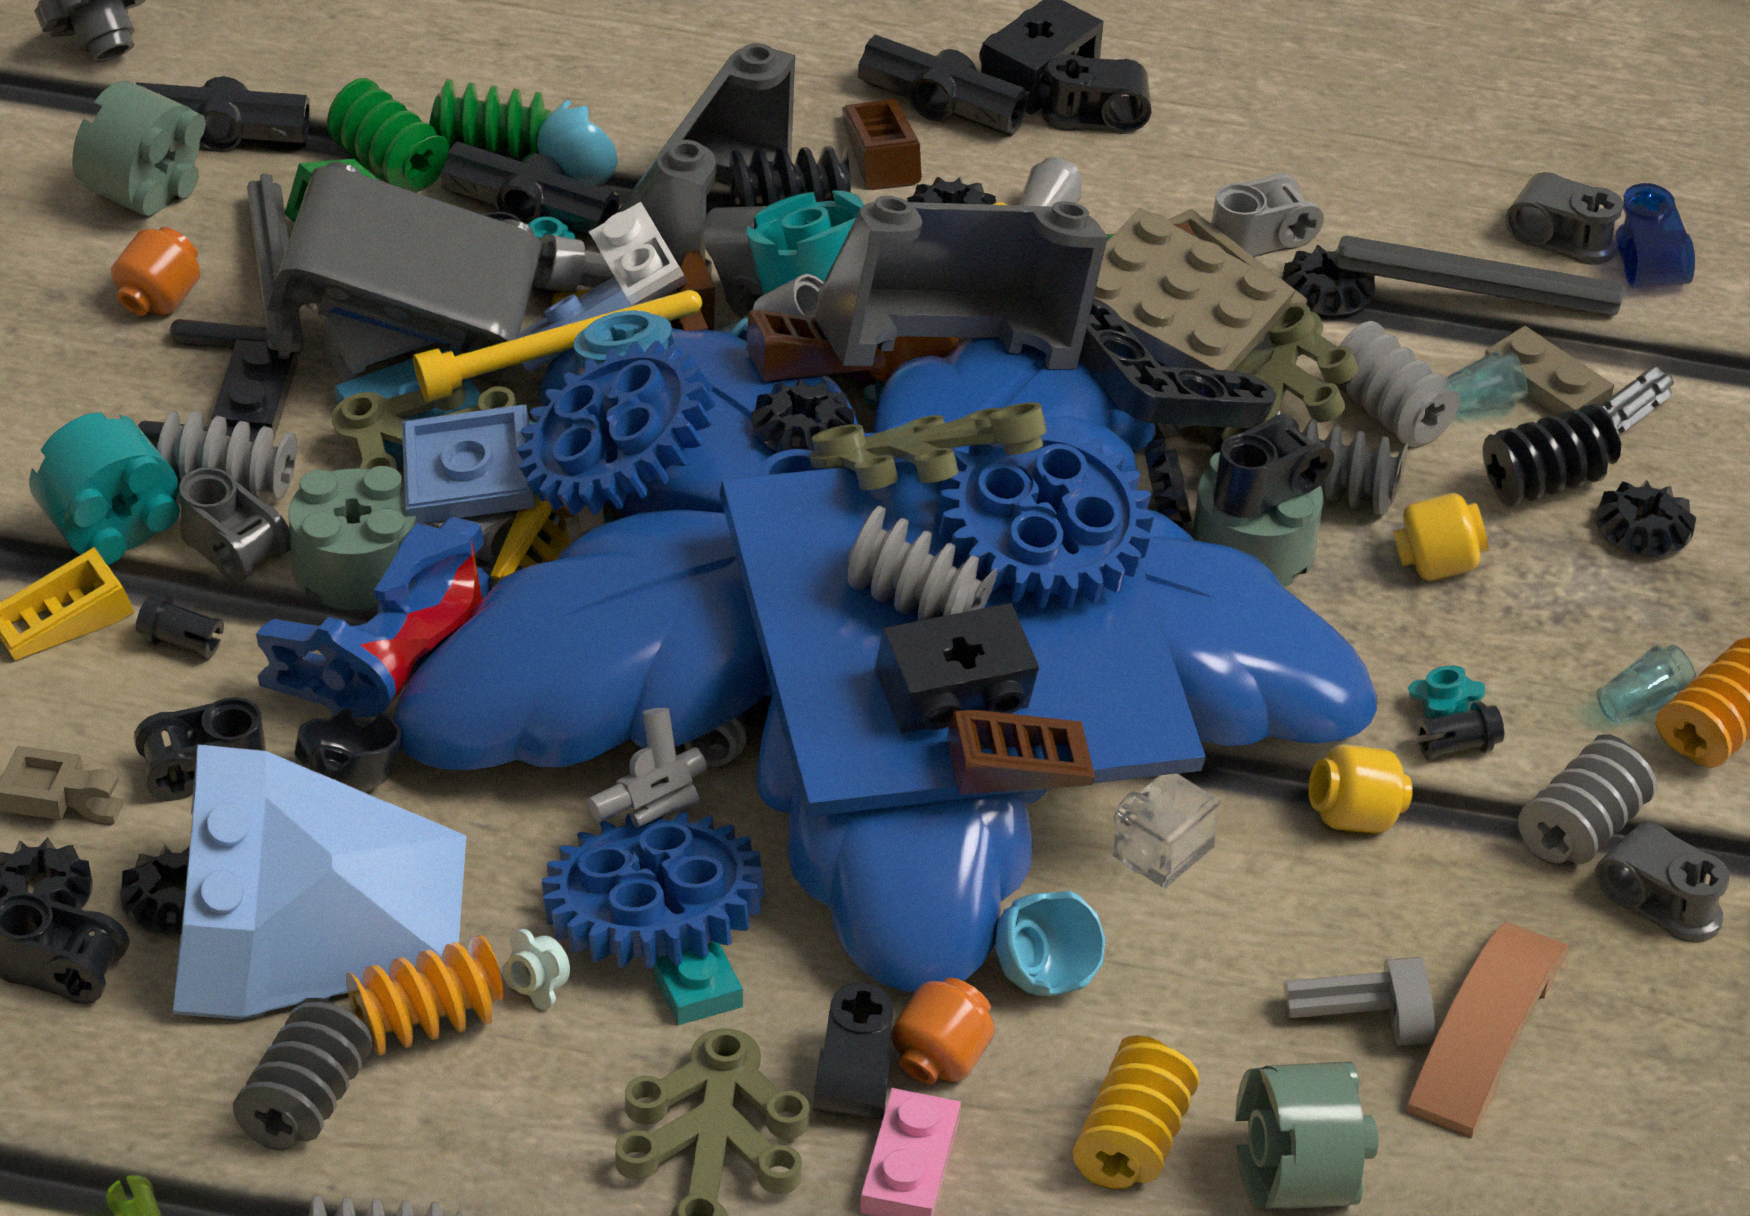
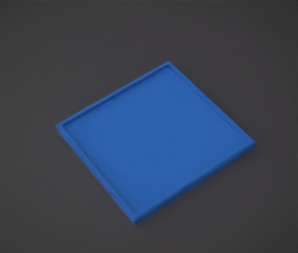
M1102 446L1100 454L1106 457ZM908 461L895 462L899 479L897 482L873 490H861L856 471L846 467L722 479L719 495L806 817L1042 790L1032 789L959 795L946 739L949 727L941 730L921 729L901 733L874 668L883 628L918 621V608L909 615H902L894 607L895 596L886 602H878L871 595V584L862 590H855L850 587L847 581V558L860 528L871 512L880 505L886 508L882 529L889 531L901 518L908 520L909 524L905 541L910 544L923 531L931 532L932 539L929 554L933 556L946 544L951 543L952 538L940 537L939 535L942 517L936 515L943 480L933 483H921L916 465ZM968 556L953 558L952 566L958 569L968 559ZM1141 561L1134 577L1124 575L1118 592L1111 591L1102 586L1099 600L1096 603H1092L1081 592H1077L1073 608L1067 609L1058 595H1050L1045 609L1039 608L1035 593L1027 591L1017 603L1011 602L1012 587L1005 583L991 592L984 608L1012 603L1039 664V671L1029 707L1019 709L1013 714L1082 721L1095 774L1094 783L1202 770L1206 756ZM984 571L977 574L976 579L982 581L989 574ZM1055 744L1059 761L1072 762L1068 744ZM1041 745L1031 746L1033 758L1044 759ZM1016 747L1006 748L1008 756L1018 757ZM981 749L982 753L992 754L991 749Z

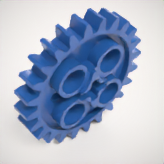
M655 340L644 352L638 341L630 345L624 356H620L614 347L610 348L605 362L597 365L592 358L586 359L584 373L577 376L574 373L567 372L564 374L567 386L562 390L548 389L545 392L551 401L548 406L531 409L530 413L537 423L521 428L520 433L527 442L517 447L516 451L523 460L518 467L542 502L547 500L555 511L565 505L571 515H576L587 505L592 514L596 515L601 511L606 500H611L615 507L620 509L623 507L628 493L635 491L641 499L646 497L647 483L653 479L666 484L669 481V477L665 470L670 465L686 466L689 462L682 453L685 448L702 446L703 441L696 431L712 426L713 421L707 414V411L716 406V402L709 393L713 390V387L690 353L684 355L676 344L665 350L660 341Z
M1045 422L1047 431L1041 435L1043 446L1028 453L1006 455L1003 445L997 443L971 445L968 454L957 451L955 459L958 474L943 480L936 510V515L942 517L939 535L940 537L952 538L951 544L955 545L954 558L966 556L969 558L972 555L979 558L976 575L984 571L990 574L997 568V576L992 591L998 589L1004 583L1011 586V602L1014 603L1022 599L1026 591L1035 593L1039 608L1044 609L1048 603L1049 596L1058 595L1068 609L1073 608L1077 592H1081L1092 603H1096L1099 600L1102 586L1111 591L1118 592L1124 575L1130 577L1136 575L1140 558H1145L1151 539L1150 531L1154 520V513L1147 511L1151 498L1150 491L1137 490L1141 477L1140 472H1120L1125 456L1122 452L1104 457L1100 454L1103 439L1100 437L1092 440L1085 446L1078 443V428L1072 427L1064 438L1057 437L1051 422Z
M688 811L680 812L673 821H664L662 816L639 828H636L632 823L630 814H626L625 826L618 828L607 821L600 822V835L595 836L590 833L579 832L577 834L579 847L562 845L559 848L560 860L548 861V877L542 878L547 925L554 926L555 938L557 940L569 938L570 951L573 953L590 947L592 961L596 963L610 954L617 955L618 967L624 968L633 957H643L646 968H653L658 956L665 955L675 965H679L683 959L682 952L692 950L699 956L706 957L708 956V942L714 941L728 946L732 943L731 930L747 931L750 928L748 915L760 914V898L765 897L759 851H752L751 839L748 836L736 838L735 826L732 824L714 830L713 817L709 815L695 824L689 823Z

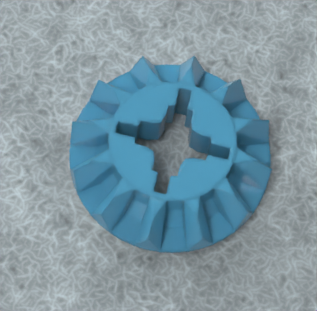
M630 310L612 313L595 320L577 335L574 340L575 354L579 358L582 368H585V361L588 358H592L597 365L605 362L609 349L613 347L620 356H624L630 345L638 341L644 352L655 340L660 341L666 350L674 343L672 326L664 317L645 311Z

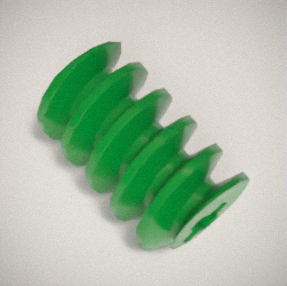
M359 78L348 83L336 95L329 108L327 128L332 140L337 145L345 148L347 153L359 159L362 165L373 170L377 177L388 184L417 193L428 188L440 177L449 152V144L446 138L437 135L431 125L421 121L417 114L407 110L403 103L393 99L390 93L380 89L374 81L368 78Z
M446 79L440 94H437L435 97L429 125L434 128L437 135L446 138L449 150L456 142H460L482 150L487 145L489 152L505 156L509 148L512 159L521 161L530 152L532 154H539L537 148L539 129L543 121L552 112L545 109L542 92H535L529 107H525L522 104L519 89L514 88L507 103L504 104L500 103L497 86L491 85L483 101L478 100L475 83L469 82L462 97H456L453 80Z

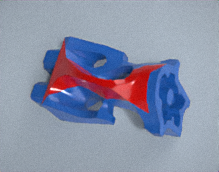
M452 516L447 518L440 528L416 523L399 542L398 551L393 561L374 589L375 598L379 599L377 615L368 623L349 626L344 620L328 617L319 626L272 619L263 625L256 633L258 646L263 650L269 665L257 676L259 686L325 705L332 711L333 716L346 707L351 708L356 719L376 717L379 713L386 711L400 694L407 679L412 677L421 664L449 636L471 619L474 609L492 590L490 576L482 568L476 566L475 554L484 544L481 526L476 522ZM318 650L323 655H318L311 652Z

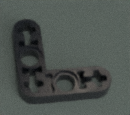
M1093 298L1079 359L1123 412L1144 422L1161 424L1254 428L1265 423L1276 400V393L1267 382L1257 376L1240 371L1160 366L1118 313L1106 303Z

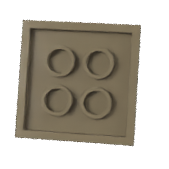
M1140 207L1107 241L1094 298L1113 308L1157 361L1169 367L1234 371L1288 310L1296 290L1278 281L1271 273L1262 269H1256L1227 254L1217 244L1203 241L1173 225L1166 217L1150 213Z

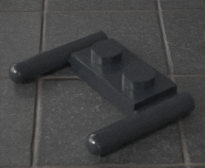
M185 319L173 321L170 326V337L176 343L234 348L213 411L212 420L216 415L226 418L227 436L230 437L237 423L243 421L249 423L250 441H255L259 430L263 426L272 428L275 439L296 370L297 355H300L301 351L291 352L289 359L278 358V351L269 349L267 346L265 327ZM141 421L137 426L154 446H158L160 433L165 422ZM204 426V431H208L209 427Z

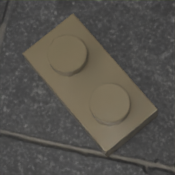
M1526 326L1485 350L1482 367L1484 370L1556 417L1561 412L1573 409L1578 411L1582 406L1594 403L1603 406L1602 404L1612 397L1614 384Z

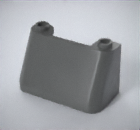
M761 43L749 44L735 51L661 149L617 212H623L641 202L680 269L687 253L699 250L710 276L712 274V261L705 258V245L703 241V226L706 220V196L716 182L730 186V152L739 150L747 166H749L753 151L756 149H762L765 152L770 165H772L776 150L779 148H785L792 159L794 54L776 50Z
M331 162L327 166L315 168L311 174L267 310L296 319L299 309L303 305L310 303L320 304L318 314L327 317L330 316L332 307L335 306L448 343L447 352L452 351L454 356H458L460 351L468 353L518 338L539 262L542 243L534 235L533 229L520 221L510 219L499 221L364 176L358 169L349 164ZM506 368L478 375L474 378L499 386Z
M881 196L876 198L875 202L865 204L860 209L818 292L814 316L843 366H873L877 346L881 351H893L896 336L999 338L1009 353H1021L1023 344L1033 346L1045 352L1044 364L1048 369H1077L1108 236L1098 222L1089 216L1090 213L1084 206L1073 202L1060 201L1054 203L1052 207L907 202L904 199L893 196Z

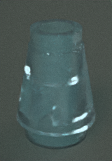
M1494 351L1445 377L1448 383L1447 391H1455L1460 394V404L1456 414L1514 408L1516 401L1526 398L1528 394L1523 367L1513 352L1502 355L1499 351Z
M1674 644L1665 648L1655 645L1611 679L1607 685L1597 690V700L1604 715L1611 722L1618 723L1623 719H1630L1662 709L1664 705L1669 703L1681 690H1684L1697 676L1691 661L1681 648Z

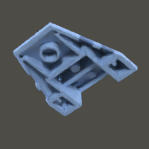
M208 745L197 746L184 911L178 947L172 1014L245 1020L263 1016L266 1011L297 1005L306 998L329 1000L331 996L348 993L346 973L355 975L362 984L363 973L368 966L379 965L389 976V967L393 959L405 957L415 968L419 952L432 950L442 960V951L445 945L459 942L466 835L268 751Z

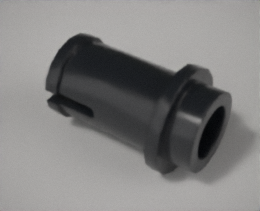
M163 594L159 598L152 596L146 598L137 616L136 631L145 635L147 643L156 645L161 640L200 654L201 657L210 659L215 654L221 639L214 638L212 635L213 633L223 634V620L211 618L174 605L173 598Z
M1481 701L1473 702L1470 710L1433 718H1420L1417 721V736H1432L1444 733L1442 738L1419 742L1421 752L1427 760L1474 748H1479L1481 752L1487 753L1493 750L1494 744L1504 741V723L1499 709L1495 705L1486 706Z

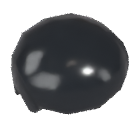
M346 707L328 720L313 718L299 726L294 750L296 764L366 793L385 782L389 777L401 744L402 730L385 713H379L371 723L365 724L356 720L351 708Z

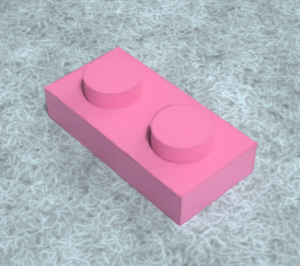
M895 1088L891 1089L861 1194L860 1214L870 1216H934L960 1120L961 1101Z

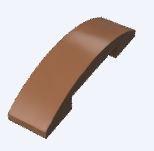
M1507 921L1495 931L1473 964L1443 1021L1407 1105L1406 1113L1472 1138L1497 1090L1500 1072L1539 997L1545 998L1568 954V944Z

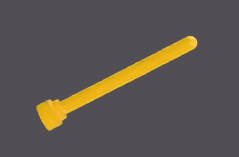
M687 290L458 356H454L452 351L441 354L438 348L413 355L416 378L423 398L429 403L452 396V389L462 387V380L573 349L574 340L577 335L592 322L603 316L621 311L637 310L659 315L671 321L697 313L702 306V299L697 292Z

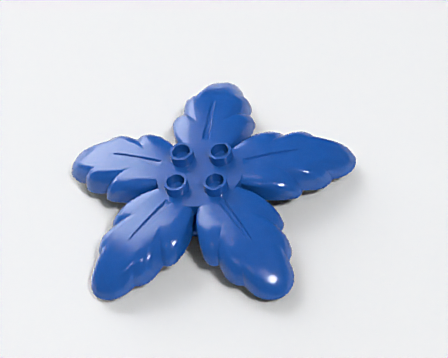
M672 328L674 337L672 345H678L684 355L690 353L713 387V390L709 393L716 402V406L707 411V414L713 421L712 426L696 431L703 441L702 446L685 448L682 453L689 463L686 466L670 465L665 470L669 481L663 484L653 479L647 483V496L643 499L637 496L635 491L628 493L624 505L620 509H617L611 500H606L605 504L625 515V518L594 527L562 550L557 560L534 564L503 577L477 605L471 619L449 636L409 679L395 707L393 720L402 730L400 747L405 754L418 762L440 769L473 770L494 767L514 760H520L537 767H566L591 760L630 739L639 747H647L643 712L654 708L670 709L674 745L676 747L711 732L738 717L765 698L770 704L758 758L755 782L758 794L769 807L776 811L788 813L787 855L793 876L809 896L830 908L834 930L845 952L862 971L873 979L900 991L915 992L921 984L929 981L942 982L948 977L965 981L983 965L995 945L997 924L1001 917V901L1020 888L1031 868L1033 843L1027 804L1038 801L1045 795L1047 789L806 817L719 493L722 479L823 470L826 468L812 467L809 457L812 451L791 449L777 452L772 450L757 438L752 427V412L755 411L757 396L765 393L771 394L775 383H782L788 387L795 386L800 378L763 381L746 349L747 342L730 332L708 329L685 331ZM961 337L946 358L932 355L916 357L902 363L892 371L878 399L874 433H864L865 437L907 424L912 420L931 415H942L944 422L947 423L983 409L1004 408L1020 403L1037 402L1041 404L1045 422L1052 423L1057 437L1064 438L1072 427H1076L1079 430L1078 443L1087 444L1100 437L1103 439L1102 446L1106 457L1119 452L1125 455L1120 472L1137 471L1134 454L1146 447L1148 442L1153 439L1156 434L1155 423L1138 420L1123 412L1080 359L1077 369H1048L1044 364L1046 353L1033 346L1023 344L1021 353H1009L999 338ZM574 348L555 357L548 364L539 386L540 400L543 406H548L551 402L545 394L548 389L562 390L567 386L564 380L565 373L570 372L580 376L585 372V368H582L579 358L576 357ZM828 375L801 378L807 386L814 387L821 382H826L830 393H843L836 382ZM799 411L792 412V416L801 413ZM854 413V424H857V425H858V422H857V419H856V416H855V413ZM814 414L806 416L807 418H812L814 420ZM970 446L952 448L954 455L957 451L968 454ZM893 456L894 462L906 461L901 458ZM1147 509V511L1154 513V520L1150 531L1151 539L1145 558H1140L1200 740L1225 746L1251 745L1271 736L1293 742L1319 744L1347 739L1359 734L1371 724L1377 711V694L1368 669L1354 647L1334 627L1286 590L1273 572L1255 556L1224 545L1194 541L1185 530L1168 517Z

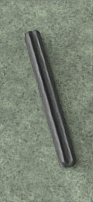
M261 174L259 181H250L248 183L247 195L267 346L269 349L278 351V358L289 359L291 352L301 351L304 345L300 314L298 312L297 318L294 319L267 310L289 242L282 188L280 184L273 183L272 175Z
M1342 236L1336 251V267L1344 271L1588 313L1615 316L1618 314L1623 299L1622 285L1614 281L1354 236Z

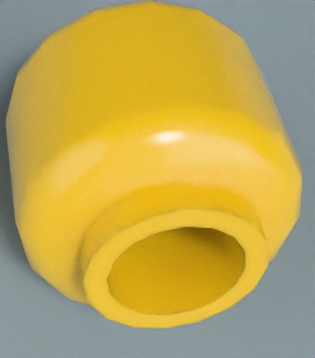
M1449 493L1409 504L1403 512L1404 528L1393 531L1402 567L1414 564L1418 575L1427 582L1471 572L1479 566L1480 553L1489 551L1487 535L1477 503L1467 505L1465 499L1457 493Z
M1349 744L1338 745L1332 748L1324 758L1317 760L1310 774V804L1313 809L1318 811L1323 822L1336 830L1371 834L1385 832L1394 825L1400 813L1402 814L1407 811L1411 803V779L1407 774H1404L1403 766L1396 754L1384 748Z

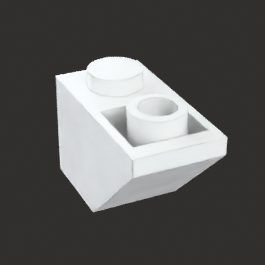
M641 202L623 212L614 214L605 223L589 231L631 306L665 297L688 283Z

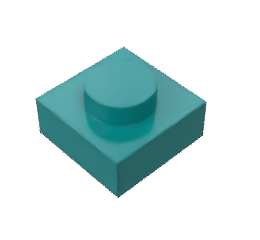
M711 942L707 944L708 956L706 957L699 956L692 950L682 952L683 959L679 965H675L667 955L657 958L654 965V978L678 1025L743 1007V988L719 943Z

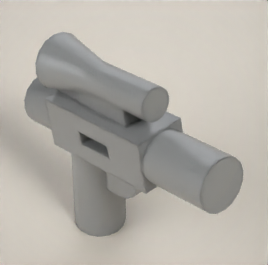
M654 708L643 712L647 747L636 752L631 758L629 765L631 774L617 780V785L587 798L589 812L596 822H602L629 808L637 809L642 806V808L630 813L632 823L636 828H639L672 811L700 804L699 794L692 783V778L707 770L706 761L700 750L696 747L676 755L669 708Z

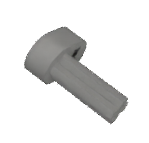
M544 235L540 238L542 250L532 284L535 288L573 293L579 285L595 288L614 277L602 254L586 251L584 242L581 240L555 235Z
M1421 956L1386 959L1384 962V972L1284 981L1287 1018L1388 1010L1392 1033L1397 1046L1430 1044L1434 1042L1435 1020L1433 1001L1425 965Z

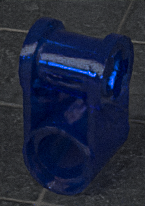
M1640 183L1629 187L1624 193L1622 200L1625 213L1624 223L1618 227L1615 234L1618 242L1617 248L1624 264L1625 276L1629 286L1640 288L1690 284L1695 271L1694 246L1690 235L1686 233L1675 204V198L1664 187L1652 183Z

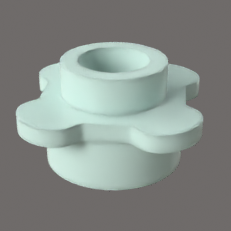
M526 929L513 932L510 936L511 956L502 967L503 978L508 987L520 994L531 997L532 1003L536 1008L541 1010L553 1006L556 1001L553 990L562 987L568 980L570 973L568 957L562 946L549 936L533 938L532 933Z

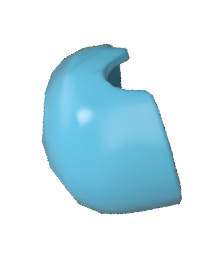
M567 99L541 124L537 139L538 152L558 163L565 176L601 186L611 178L618 164L615 145L601 128L589 122V109L587 106L583 105L568 109L571 102Z
M1072 891L1034 893L1014 900L1012 905L1003 911L997 924L995 951L1004 976L1028 994L1054 996L1080 990L1091 982L1103 966L1106 938L1098 914L1080 895Z

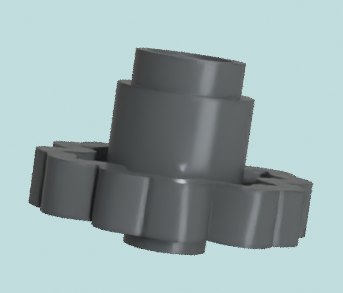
M40 0L34 12L43 32H49L51 37L76 35L82 51L89 52L93 62H104L117 58L134 47L135 44L131 37L134 33V27L129 18L128 9L139 6L146 0Z

